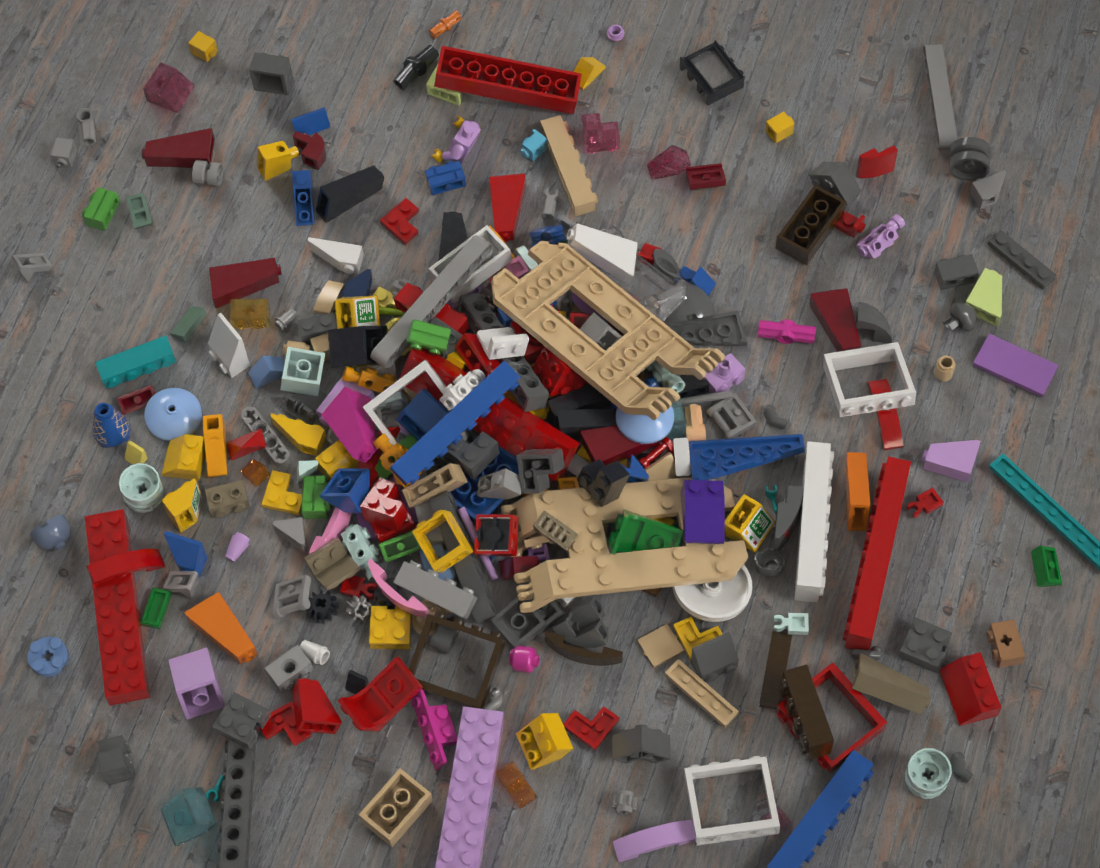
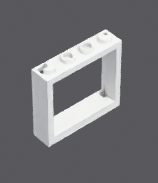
M898 342L824 354L823 368L840 417L915 405L916 391ZM891 361L896 362L905 390L844 399L836 370Z
M424 360L363 406L382 434L385 433L389 438L388 441L392 445L398 442L374 410L425 371L443 393L446 385L427 360Z
M753 756L746 760L732 759L725 763L712 762L704 766L691 765L688 768H684L696 846L779 834L780 823L766 757ZM762 770L771 819L701 829L693 779Z

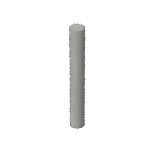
M733 390L680 398L676 404L677 407L733 398L734 395Z

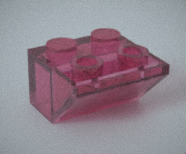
M160 62L144 86L143 91L148 102L178 113L195 86L176 68Z

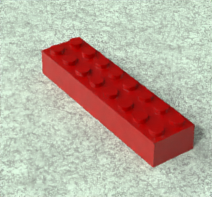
M442 46L434 87L574 115L582 74Z

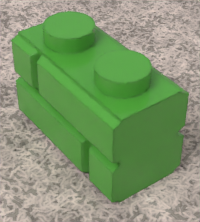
M98 187L96 192L90 196L88 208L85 207L82 217L85 224L89 227L105 231L120 203L118 194L114 191H107Z
M413 319L410 323L406 344H409L412 349L421 350L424 348L429 350L428 353L440 355V353L443 354L447 349L451 329Z
M326 476L303 477L301 512L304 519H326L327 512H331V504L320 497V494L329 483Z
M412 531L379 543L385 562L421 549Z

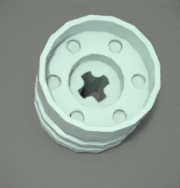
M137 463L127 467L120 475V491L130 509L135 512L146 513L153 511L160 505L164 496V490L159 474L154 467L148 464Z
M924 748L917 751L910 758L905 772V783L908 789L915 796L922 799H932L940 796L946 789L952 774L951 763L948 757L934 748ZM924 773H927L928 776H931L930 780H927V777L925 776L923 777Z

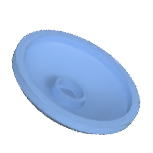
M167 388L157 392L150 398L145 407L144 418L149 431L155 437L164 441H170L184 434H194L202 420V409L198 399L189 391L181 388ZM170 408H175L174 411H169Z
M671 406L664 413L660 412V416L656 420H652L647 415L626 414L620 408H617L616 423L620 432L629 440L641 444H650L660 441L669 434L674 423V411Z

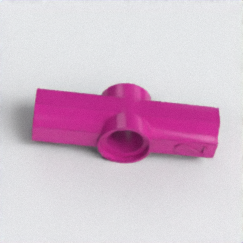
M786 319L780 322L760 320L758 337L778 339L783 344H792L794 341L814 344L816 327L797 325L794 321Z

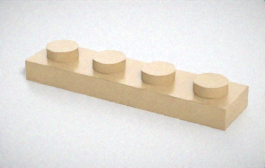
M679 659L665 672V676L724 728L739 714L737 709Z

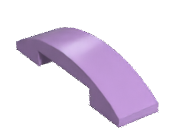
M692 820L667 823L644 829L613 841L618 862L637 858L639 854L675 844L680 846L695 842Z

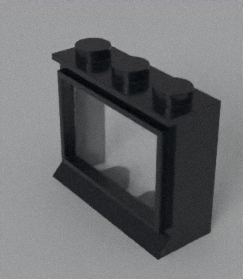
M716 40L714 43L686 57H680L679 69L681 71L687 69L689 81L695 79L697 91L699 93L705 92L707 95L706 104L708 106L744 87L745 75L743 71L736 67L734 60L731 57L729 58L724 47L719 45Z

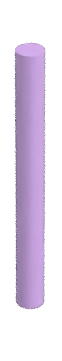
M465 507L458 509V512L475 544V538H478V534ZM480 556L491 581L499 578L489 556Z

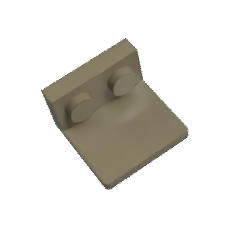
M338 537L304 558L314 577L326 590L337 587L339 583L353 577L360 570V567L347 554Z

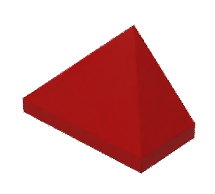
M262 429L226 443L232 461L267 447Z

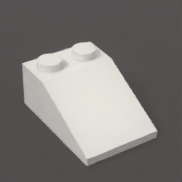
M219 313L208 341L210 349L208 353L213 361L217 360L220 363L221 371L224 374L228 373L233 378L250 367L242 338L222 313Z

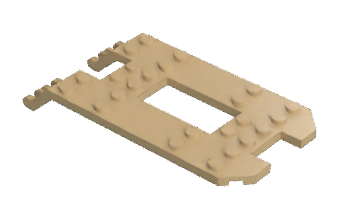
M540 241L529 249L527 254L539 264L520 280L504 268L491 281L493 303L626 414L647 415L652 420H656L660 416V412L664 413L672 406L671 402L675 403L680 399L679 394L674 389L648 387L636 377L655 360L672 374L694 375L699 380L706 376V372L710 373L716 368L717 362L721 363L725 360V355L717 348H694L567 243L553 245L549 244L548 241ZM570 289L620 330L624 336L605 351L550 304Z
M692 477L626 483L619 499L603 507L592 498L584 487L531 493L512 505L501 507L502 514L516 513V516L519 517L518 530L520 532H518L517 543L538 533L534 530L533 524L543 511H546L578 534V537L567 550L568 558L546 560L527 572L514 575L515 583L519 584L530 581L527 585H518L516 587V591L519 593L517 595L518 600L524 601L533 598L532 602H523L519 605L520 612L522 613L533 612L560 598L733 580L740 568L747 562L748 554L745 542L740 540L724 541V544L685 543L683 532L684 546L623 552L615 553V555L609 554L603 524L615 523L618 514H622L624 509L651 519L677 516L680 529L684 531L681 489L684 480H692ZM724 486L725 511H732L735 507L732 492ZM567 533L564 539L566 540L570 534Z

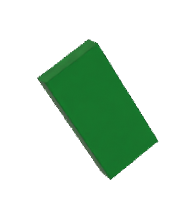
M152 587L140 621L141 626L160 630L172 596L171 591Z

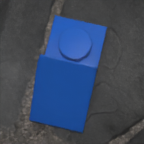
M683 266L679 272L681 277L675 278L674 282L675 284L681 282L694 284L701 288L708 297L716 286L714 280L702 267H699L696 272Z
M631 454L625 468L630 474L627 482L647 481L649 475L634 455Z

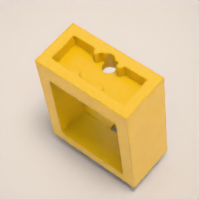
M438 510L432 515L431 519L420 522L412 533L434 572L443 573L474 551L450 511ZM447 521L460 545L439 559L426 534Z

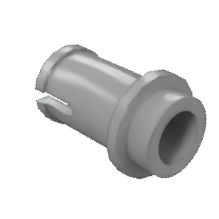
M288 308L285 313L277 317L274 322L276 328L280 331L287 329V325L298 316L296 311Z

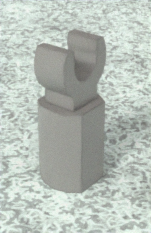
M549 188L545 190L546 199L544 200L542 218L545 220H553L556 200L559 197L558 189H556L554 195L549 194Z

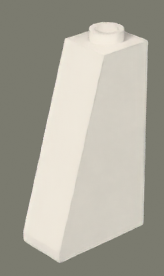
M578 223L568 230L566 236L568 245L584 258L622 282H627L634 276L638 242Z

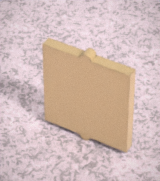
M670 452L644 469L649 475L647 481L679 478L676 476L675 460Z
M668 624L637 640L644 651V656H647L654 668L684 652L683 647L677 640L678 636L674 635Z

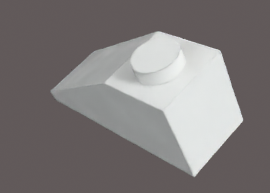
M308 237L309 249L340 271L347 274H359L364 256L362 246Z

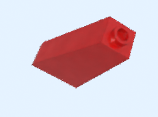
M525 173L489 177L494 230L504 242L514 240L526 189Z

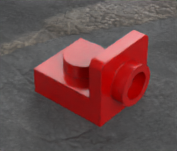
M845 211L836 223L835 228L855 238L858 233L861 234L866 226L864 223L865 216L861 215L860 218H857Z
M644 243L641 252L637 253L636 264L642 268L651 269L655 261L653 251L661 248Z

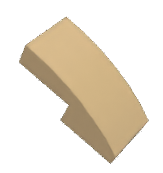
M328 280L317 298L313 313L323 315L334 312L336 310L335 299L340 298L341 291L345 290V284Z

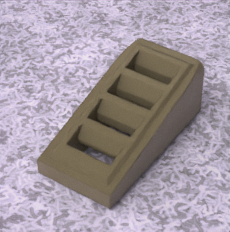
M543 511L533 524L536 532L566 551L578 537L576 532L546 511ZM552 525H556L551 533H549L548 531ZM560 529H562V532L556 538L555 535L558 533ZM567 533L570 534L564 543L561 542Z

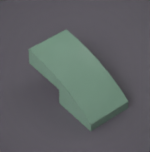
M144 193L126 197L134 228L137 229L151 225L152 220Z

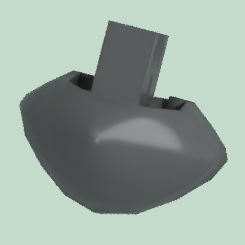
M954 303L950 308V315L942 323L946 328L949 327L950 330L959 326L962 330L972 331L976 324L977 314L975 309L969 304Z

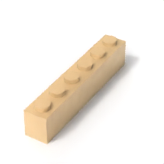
M561 115L541 120V133L547 138L549 153L574 216L596 211L598 199L596 193L591 191L592 184L590 179L585 176L586 169L584 164H580V154L578 149H574V139L572 135L568 134L567 122L563 121Z

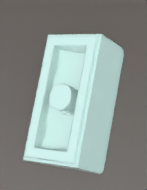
M317 460L298 462L297 483L302 481L304 476H310L317 471Z

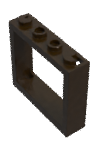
M437 612L434 615L428 614L409 667L414 676L433 622L496 643L477 699L417 679L423 686V690L482 709L485 705L506 640L501 639L502 634L493 631L487 634L483 632L484 628L472 625L471 628L464 626V621L453 618L451 622L445 619L446 615Z

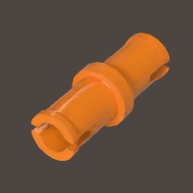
M455 10L448 17L442 18L440 23L428 30L432 38L436 39L445 31L451 30L453 25L462 20V17H459L461 14Z

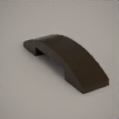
M545 631L544 635L547 645L558 654L572 661L594 666L615 665L623 661L622 651L603 647L602 654L565 644V636Z
M772 631L759 703L761 707L777 710V705L781 702L779 686H781L780 679H782L783 671L787 668L792 640L791 634Z

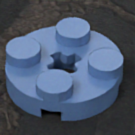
M44 637L31 643L27 660L35 673L43 677H52L62 671L61 669L67 665L69 652L59 638ZM47 653L53 654L49 661L43 658Z

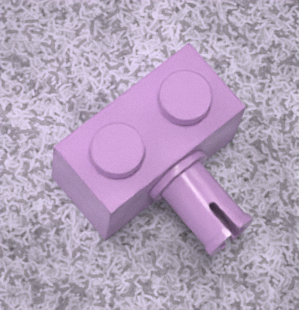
M730 353L725 357L724 361L721 363L717 362V367L710 373L706 372V376L703 378L709 383L710 393L728 391L734 384L738 385L744 380L745 368Z

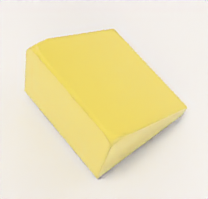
M129 441L126 447L125 460L132 465L137 463L144 464L148 459L145 450L134 442Z

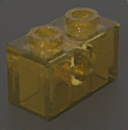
M231 299L229 316L231 326L236 329H262L269 327L270 305L268 299Z

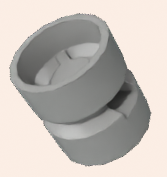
M196 160L192 170L193 183L205 184L207 182L208 185L220 186L223 177L222 163L210 162L208 164L207 161Z

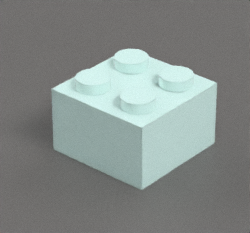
M288 347L280 390L318 397L325 353Z

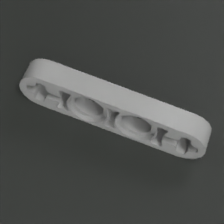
M254 407L243 409L241 417L250 432L255 431L259 426H263L266 428L263 433L265 442L267 443L269 440L276 441L275 446L263 448L274 464L278 467L287 466L290 462L288 450L258 410ZM248 414L253 415V416H254V420H255L256 422L253 423V421L251 420V418H250V417H247V415H248ZM278 450L281 456L285 457L284 460L278 458L276 453Z

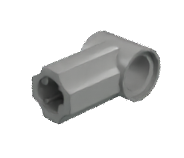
M82 108L76 115L79 124L81 145L93 146L94 143H97L96 122L92 111L88 108Z

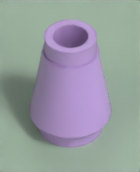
M239 532L232 535L225 557L235 562L250 545V538Z

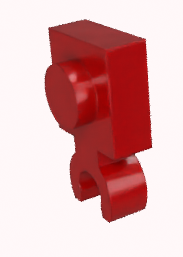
M932 487L916 496L917 502H910L906 509L915 508L917 511L913 513L912 517L917 518L920 516L921 511L924 510L926 514H929L943 506L944 502Z
M353 576L343 581L340 594L349 597L355 595L358 599L363 594L367 599L373 600L374 594L368 593L370 589H377V585L375 583L365 584V578Z

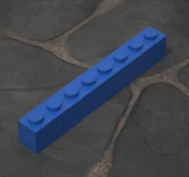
M504 360L390 467V470L405 486L408 483L413 485L420 478L418 474L423 469L427 472L435 464L433 460L437 456L442 458L449 451L447 447L451 443L457 444L463 438L461 434L466 429L468 432L477 425L475 420L480 416L484 418L490 413L489 407L494 403L498 405L505 398L503 394L507 390L512 392L519 385L517 381L521 377Z
M853 750L766 868H801L805 862L809 863L815 855L813 850L817 845L821 847L827 839V836H825L829 829L833 831L838 824V816L841 813L844 815L851 806L849 801L852 797L856 799L863 788L860 787L864 781L868 783L874 772L872 769L874 764Z

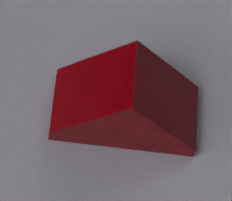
M517 556L499 561L501 581L513 580L515 574L527 572L539 565L538 556Z

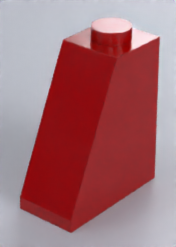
M298 679L292 689L296 731L336 734L342 722L318 680Z

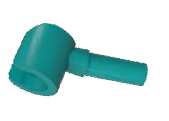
M775 484L774 491H769L768 486H766V497L771 500L774 513H777V486Z
M220 775L214 789L206 792V799L209 800L211 794L215 793L216 796L213 802L220 800L218 792L222 781L225 779L224 775Z

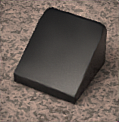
M349 670L345 689L353 694H357L369 684L368 678L353 670Z

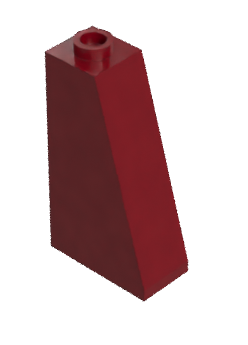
M208 128L146 141L145 149H142V159H145L147 167L193 168L196 160L207 161L210 164L212 162L215 142L213 130Z
M275 258L209 267L212 299L215 308H220L279 283V275H282L280 264L276 263Z
M848 289L811 293L810 307L837 352L861 348Z
M618 426L589 429L580 432V442L591 462L600 459L606 466L617 460L619 462L626 460L631 454L635 456L660 444V441L650 444L633 442L620 432Z

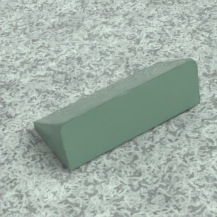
M191 306L170 334L186 343L207 316L206 310L202 307Z

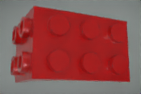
M543 347L533 366V371L539 377L544 388L547 389L549 396L564 395L590 385V383L548 348Z
M395 657L364 689L353 696L341 697L338 702L341 705V710L353 720L352 724L355 728L363 731L379 732L423 686L400 657Z

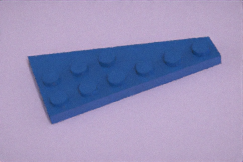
M802 434L688 441L692 480H712L805 452Z

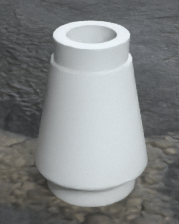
M307 640L302 641L300 644L301 650L315 664L323 665L327 662L330 656V651L327 650V647Z

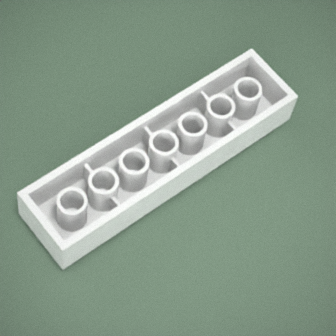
M807 441L802 487H804L800 511L795 601L818 603L819 596H823L826 576L824 575L827 565L828 517L830 515L829 501L832 490L830 485L834 451H830V443Z

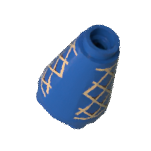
M99 403L94 410L92 425L95 440L103 448L118 446L128 441L131 428L126 416L108 403Z

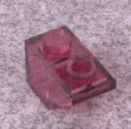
M671 145L650 161L647 167L651 179L656 180L679 175L691 163L687 150Z

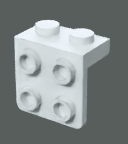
M510 327L479 330L477 332V337L489 360L525 355L529 341L527 334L515 335Z

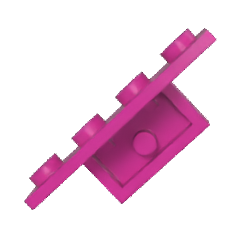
M421 689L411 699V703L418 718V725L421 727L424 736L423 739L430 755V761L433 764L434 770H440L447 763L442 746L455 745L458 738L447 705L429 706L424 690Z

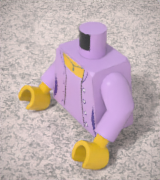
M457 116L458 120L452 124L459 131L455 135L449 150L442 153L439 148L435 149V154L431 155L437 163L444 159L460 161L462 164L479 138L481 131L479 124Z

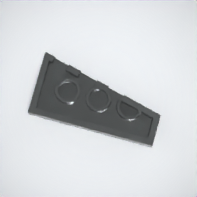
M738 310L666 324L690 345L747 346Z

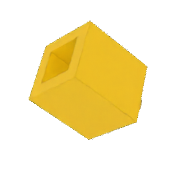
M200 31L188 42L191 54L206 62L217 54L218 48L215 39Z
M783 111L766 121L765 132L776 144L793 134L794 120Z

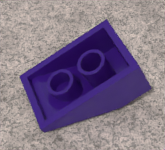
M684 480L681 489L684 542L724 544L725 495L723 481Z

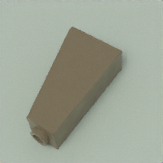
M859 654L853 667L852 689L922 714L924 708L929 707L931 697L929 696L928 687L865 654Z

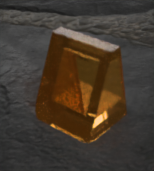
M255 459L241 470V473L255 486H259L270 476L265 465Z

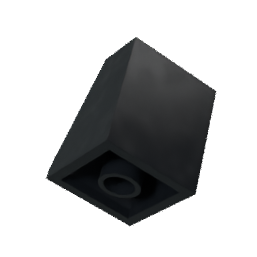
M387 325L357 326L328 330L331 368L378 364L370 356L373 349L388 333Z

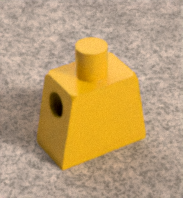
M284 141L259 146L257 148V169L263 179L267 181L290 170L291 159L298 157L299 151L296 146L288 148Z

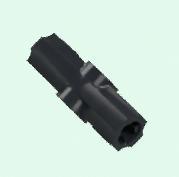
M428 45L415 57L409 56L406 58L404 68L393 80L395 85L401 90H405L417 75L423 76L427 71V66L439 57L435 47Z

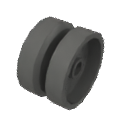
M965 137L955 140L950 146L949 171L951 175L955 178L969 181L985 177L990 170L989 143L977 137Z

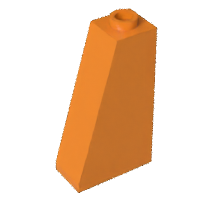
M847 452L845 463L847 531H867L870 511L866 453Z
M219 592L184 612L190 624L240 665L244 662H250L258 654L252 641Z

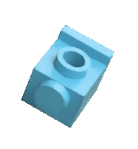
M533 129L532 135L527 137L522 143L521 155L534 162L548 149L547 138L536 129Z

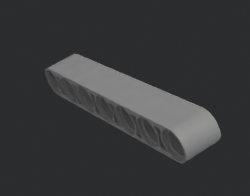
M942 44L924 45L923 60L937 148H950L951 144L957 140V132Z

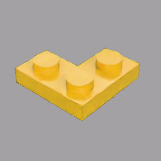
M272 470L261 504L262 508L300 515L302 494L288 492L292 478L291 474Z
M692 617L673 624V628L690 661L692 648L723 635L719 626L700 633Z

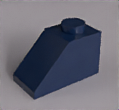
M366 269L346 282L345 290L341 291V298L369 296L373 279L371 269Z

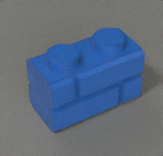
M449 161L445 165L439 167L431 166L428 170H425V177L431 196L466 186V178L460 161Z

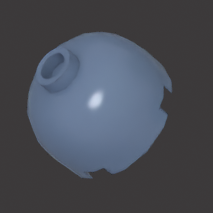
M63 514L47 520L46 524L42 527L40 525L31 531L30 536L41 549H55V551H58L66 546L65 541L68 540L71 534L70 525Z

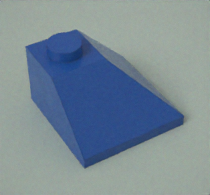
M338 468L320 494V497L345 513H360V505L370 489L369 469Z
M165 531L164 536L179 570L196 571L198 577H200L208 559L202 542Z

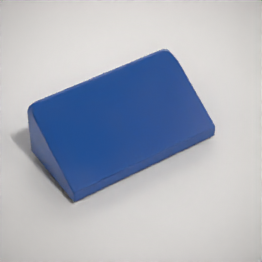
M325 107L291 119L294 132L298 131L311 135L330 128Z

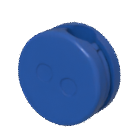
M561 224L539 228L530 232V237H532L531 240L533 241L532 246H535L540 241H548L549 244H555L566 239L563 225Z

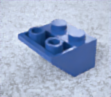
M423 388L396 418V421L419 441L449 411Z

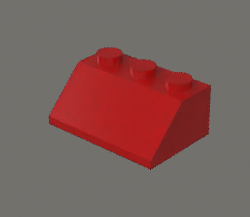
M981 652L963 656L939 669L959 726L999 715L1002 707Z

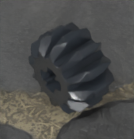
M320 589L317 595L312 592L313 598H308L310 608L306 609L308 611V618H313L315 623L319 619L323 624L325 619L332 621L331 615L337 616L338 612L336 609L339 608L336 596H331L329 590L323 594V591Z

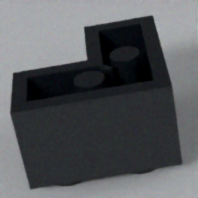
M598 459L582 467L577 480L592 498L603 507L619 499L630 474L618 460L606 466Z

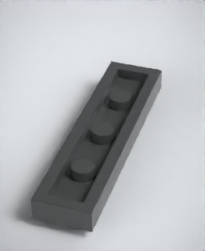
M1002 230L998 231L988 240V245L1043 290L1056 279L1057 275Z

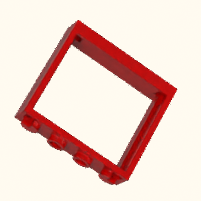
M833 662L812 678L815 688H818L830 679L871 724L873 729L833 761L827 755L818 757L817 763L824 770L827 769L829 773L844 763L853 750L859 751L883 732L888 723L860 691L852 689L851 681ZM785 699L777 705L776 716L783 724L786 723L789 726L791 734L798 739L799 736H795L792 729V724L794 723L792 716L788 717L785 705H787Z

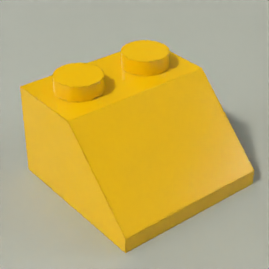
M184 434L170 440L161 475L188 480L195 478L196 481H199L206 455L204 436Z
M340 440L315 457V460L318 461V470L329 481L338 468H357L359 460L351 456Z

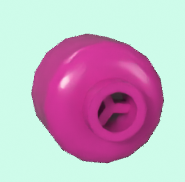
M518 645L510 651L509 665L512 666L513 670L531 673L535 667L539 666L540 656L537 655L535 648Z

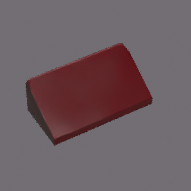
M151 384L116 397L122 414L126 415L146 407L150 398L156 393Z

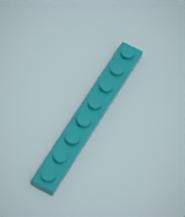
M1004 453L989 465V469L1100 571V542Z

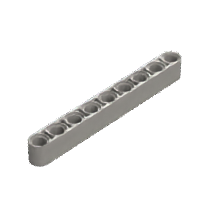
M477 235L473 236L377 344L371 353V359L385 369L390 368L409 346V344H406L411 321L416 319L430 323L487 258L492 250V245Z

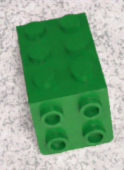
M624 509L623 513L618 514L616 518V532H611L608 547L611 548V554L613 555L616 552L678 547L684 531Z

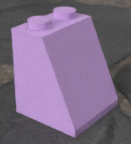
M207 647L168 660L175 690L187 720L225 707Z

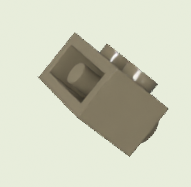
M243 480L205 489L212 518H221L229 513H240L250 508Z

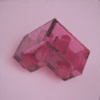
M600 113L582 115L584 153L619 150L620 135L618 122L601 123Z

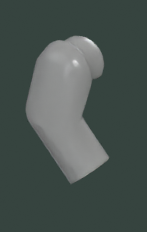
M492 686L489 689V703L482 707V709L495 711L502 705V691L498 686Z

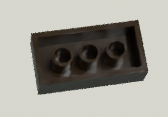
M814 185L778 234L775 249L808 265L834 229L836 223L845 213L847 201Z
M803 665L783 671L779 692L781 697L786 699V712L788 717L792 716L794 722L792 729L795 736H799L801 754H805L807 760L831 754L834 738L808 666Z

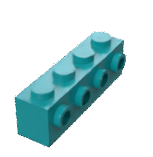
M165 335L99 360L95 364L105 389L117 387L123 382L135 380L144 374H151L160 368L169 367L177 361Z

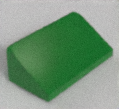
M1040 545L1033 549L1031 555L1037 586L1062 585L1055 548Z

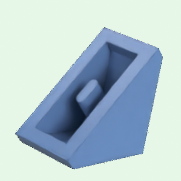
M262 356L250 369L248 374L256 389L282 377L285 364L283 357Z

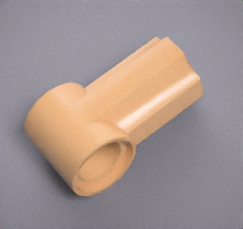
M690 404L685 407V437L688 441L706 440L701 406Z

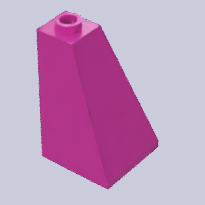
M345 386L321 415L351 456L366 463L377 450L373 444L376 440L375 424L363 408V406L371 401V398Z

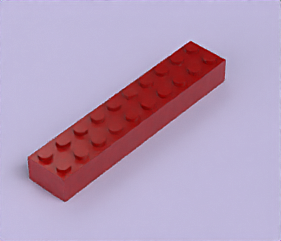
M422 348L421 350L412 349L410 351L400 378L424 360L429 362L446 387L449 384L454 386L453 381L460 374L464 377L467 372L440 355L428 353L429 350ZM426 371L405 386L416 394L423 388L426 389L445 407L439 400L443 393ZM507 397L498 405L495 403L489 407L491 412L484 418L480 416L475 420L477 425L473 430L479 434L485 432L498 442V446L516 457L527 449H562L565 468L555 474H548V477L554 481L565 475L580 444L531 412H524L520 405Z
M888 456L887 463H882L842 639L846 641V649H870L911 461Z
M124 509L84 516L90 564L113 555L132 551L128 518ZM135 573L115 576L110 581L98 584L92 583L106 700L111 706L150 698Z

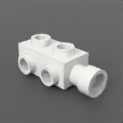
M475 369L472 372L469 371L464 377L460 374L453 381L454 386L449 384L443 390L444 395L439 400L450 411L486 378L485 374L479 369Z

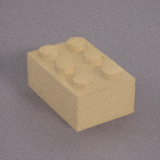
M399 768L359 814L360 821L389 846L393 847L432 803V794Z

